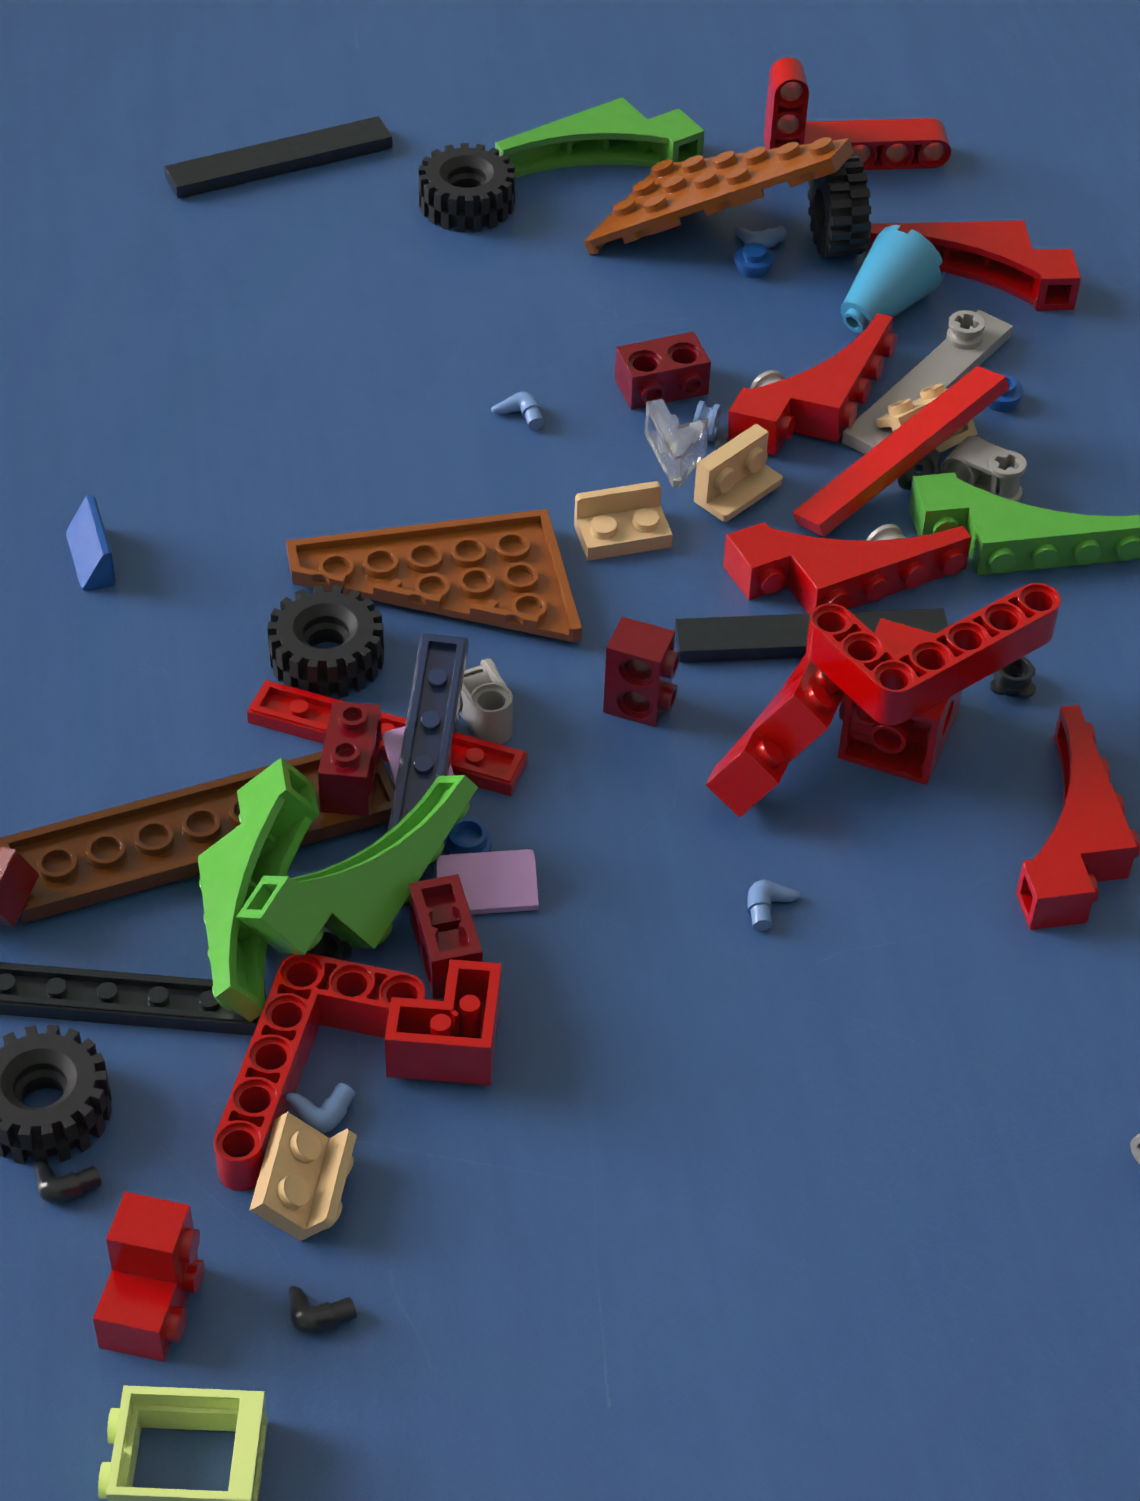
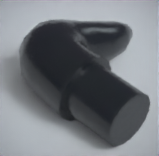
M37 1161L34 1164L38 1193L43 1200L51 1204L72 1201L82 1197L83 1193L102 1185L100 1175L95 1166L88 1167L77 1173L70 1172L64 1176L57 1177L53 1169L46 1162Z
M297 1286L289 1288L291 1320L294 1327L303 1333L316 1334L337 1328V1325L357 1318L356 1309L350 1297L333 1303L327 1301L323 1304L312 1306L301 1288Z

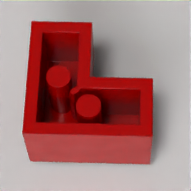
M449 959L444 1001L391 997L384 1039L386 1077L491 1085L501 1006V963Z
M124 1192L106 1238L112 1271L93 1317L99 1348L164 1362L171 1342L180 1341L187 1319V1309L184 1306L189 1292H198L205 1266L204 1260L198 1259L197 1251L200 1242V1231L193 1227L190 1205Z

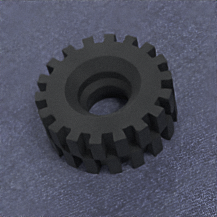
M460 143V148L454 149L451 144L444 146V152L436 149L431 152V158L426 156L422 160V165L419 166L418 170L419 207H421V213L424 217L429 216V222L435 225L441 222V228L449 230L451 226L457 227V232L465 233V228H473V232H481L482 226L486 225L489 229L497 227V220L504 223L508 219V214L512 215L515 205V167L513 163L509 164V157L505 154L499 157V150L492 147L489 151H486L485 145L477 144L476 148H469V143Z
M851 155L836 173L808 181L810 190H807V199L810 204L808 216L811 217L810 230L814 233L813 242L817 244V252L821 254L822 258L863 254L867 250L866 244H869L870 240L868 231H871V221L869 220V215L872 214L871 205H869V197L871 196L870 188H867L866 185L868 181L867 174L863 173L864 165L858 155Z
M314 586V593L307 595L304 589L295 592L296 600L292 601L286 597L280 602L281 610L273 609L270 614L271 622H268L267 626L271 668H273L274 676L278 681L284 679V685L294 688L298 686L301 690L319 692L320 695L329 697V693L338 692L339 698L349 696V688L354 687L357 692H360L366 688V679L373 682L378 677V669H382L384 664L382 615L379 609L374 611V602L369 598L361 602L360 592L352 589L349 595L343 594V587L333 586L332 592H324V586ZM321 642L341 644L329 649L313 647V645Z
M36 1025L24 1027L26 1036L17 1039L14 1032L3 1036L5 1046L0 1049V1156L4 1158L11 1150L14 1162L25 1165L28 1156H34L36 1162L43 1161L48 1164V1156L58 1154L61 1163L71 1159V1148L76 1146L81 1153L90 1148L89 1135L92 1134L100 1138L105 1130L103 1119L110 1120L112 1112L110 1101H112L105 1060L102 1053L97 1054L96 1044L89 1038L83 1043L81 1042L80 1032L69 1028L66 1035L62 1036L59 1025H47L46 1033L40 1034L37 1033ZM55 1088L64 1093L58 1101L49 1106L34 1108L22 1104L23 1099L28 1094L38 1089Z

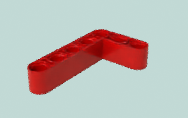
M786 57L776 61L771 67L764 128V143L767 150L780 148L790 142H798L799 145L811 144L821 138L830 137L832 140L849 138L854 151L852 155L860 157L864 170L937 168L944 165L950 159L951 147L945 127L941 121L935 118L806 121L809 88L803 65L795 58Z
M1043 583L1025 585L898 654L848 609L837 604H823L817 606L810 615L806 654L813 664L872 719L885 725H898L1047 644L1052 640L1061 598L1057 590Z
M310 953L290 955L283 960L279 966L214 1137L217 1173L220 1182L226 1188L233 1191H247L256 1187L274 1120L289 1112L291 1105L286 1100V1094L295 1093L319 1026L322 1025L385 1038L391 997L426 1000L424 984L417 976ZM240 1154L246 1155V1156H243V1157H234V1156L240 1155Z

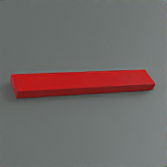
M976 366L795 509L792 514L796 524L825 537L1007 392L1010 388L1006 376Z
M265 680L247 710L248 723L324 744L332 702L345 701ZM381 712L382 734L392 729L405 727L407 718ZM455 732L450 763L454 775H466L480 788L512 796L528 763V752ZM382 739L380 756L383 761L389 762Z

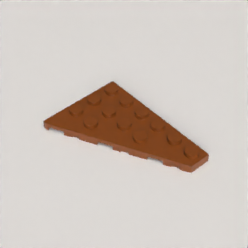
M825 137L811 144L799 145L798 142H790L775 149L767 150L766 147L761 146L746 153L735 154L734 151H726L710 158H703L702 155H697L682 162L673 163L670 159L661 161L651 168L652 172L644 180L632 187L633 191L625 200L613 206V212L584 240L589 255L597 254L609 241L622 237L624 243L627 244L641 237L680 226V217L704 209L706 215L709 216L726 208L736 207L764 197L763 189L787 181L790 188L809 180L836 173L854 153L849 138L832 140L830 137Z
M548 509L286 540L287 557L293 584L310 588L324 586V590L332 592L333 586L343 587V594L349 595L353 589L360 592L363 599L369 598L377 602L569 642L582 641L581 623Z

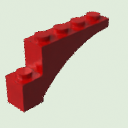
M1024 220L871 224V231H868L870 240L869 244H866L865 258L877 235L885 227L901 225L897 229L898 231L908 234L913 229L933 244L943 260V263L939 266L940 272L976 280L1001 289L1032 304L1035 311L1075 310L1081 276L1072 248L1033 249Z
M877 313L868 327L851 344L811 369L765 386L753 389L743 387L728 410V439L732 440L753 425L758 424L769 432L767 453L776 456L785 440L790 441L793 433L838 442L846 427L851 428L853 426L860 403L865 404L867 402L871 384L874 380L879 381L886 358H892L897 345V334L892 333L893 316Z
M765 522L726 534L723 567L748 600L772 594L788 587L808 614L812 613L817 606L823 604H837L846 609H851L966 569L972 536L963 526H959L934 534L904 539L878 541L838 540L770 528Z
M805 654L799 665L764 711L723 759L715 765L705 785L740 818L779 784L788 763L829 728L841 702L843 691L813 664L807 654Z
M1079 704L1060 707L1053 736L1061 762L1064 785L1062 813L1055 829L1040 852L1033 860L1023 861L1016 894L1029 930L1087 923L1092 902H1096L1098 899L1097 882L1129 878L1133 860L1139 856L1140 852L1138 834L1135 829H1130L1124 816L1123 798L1119 792H1114L1110 782L1109 764L1105 757H1100L1095 745L1096 737L1093 725L1090 722L1086 723Z

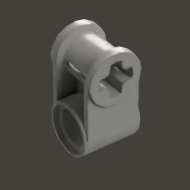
M968 436L942 462L940 473L955 472L958 479L997 496L1020 502L1023 495L1020 478L1026 471L1027 462L1023 455L1018 452L1006 450L977 436Z
M486 658L480 661L479 666L465 670L458 712L473 737L503 744L513 734V695L501 678L495 663L490 658Z

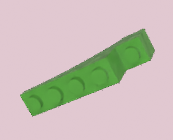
M621 97L495 142V149L499 150V157L504 154L509 157V164L513 163L515 167V178L550 169L586 165H631L652 168L655 164L668 159L674 163L685 161L697 155L703 156L705 131L679 108L647 119L627 100Z
M955 472L913 476L908 510L918 536L934 534L963 526L972 536L969 556L976 575L1140 559V515H1084L1026 505L970 485L958 479Z
M279 758L237 790L240 809L239 821L241 824L198 856L199 886L202 891L205 913L203 919L207 930L208 957L211 962L213 979L212 992L217 1002L223 1008L234 1010L250 1022L261 1015L265 1005L264 978L268 943L236 916L264 875L287 876L290 865L311 822L320 815L314 783L283 758Z
M466 775L438 776L415 807L395 827L372 845L342 862L314 873L294 878L264 875L236 917L279 953L305 955L307 951L313 949L321 940L324 934L323 926L338 936L341 941L348 942L352 948L375 949L377 945L381 944L389 936L393 928L392 921L403 904L409 901V883L418 882L428 865L440 856L445 846V838L454 824L462 820L470 808L469 801L478 786Z

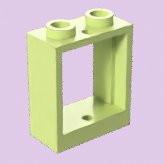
M123 1385L120 1408H111L109 1413L107 1440L108 1444H114L111 1462H102L98 1481L99 1499H107V1501H258L268 1425L265 1391ZM160 1428L236 1432L228 1491L133 1487L141 1429Z

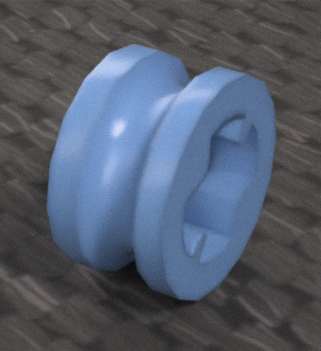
M699 401L692 426L693 438L698 439L701 435H705L708 441L714 442L721 418L720 404L707 407L705 401Z

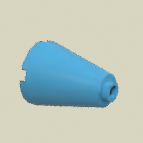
M891 225L885 227L877 235L841 305L843 322L850 330L862 333L877 313L893 316L894 318L936 290L944 280L945 272L941 274L939 268L943 263L941 255L933 244L919 232L911 229L907 234L897 230L901 225Z

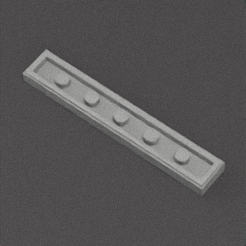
M981 310L976 311L985 320L983 341L978 347L973 349L957 348L951 345L946 338L855 420L851 428L848 427L843 431L842 443L864 455L893 433L891 427L878 428L875 419L889 413L887 409L889 405L905 399L914 401L921 398L919 391L935 384L943 383L945 389L950 388L976 366H980L1011 337L1013 326Z

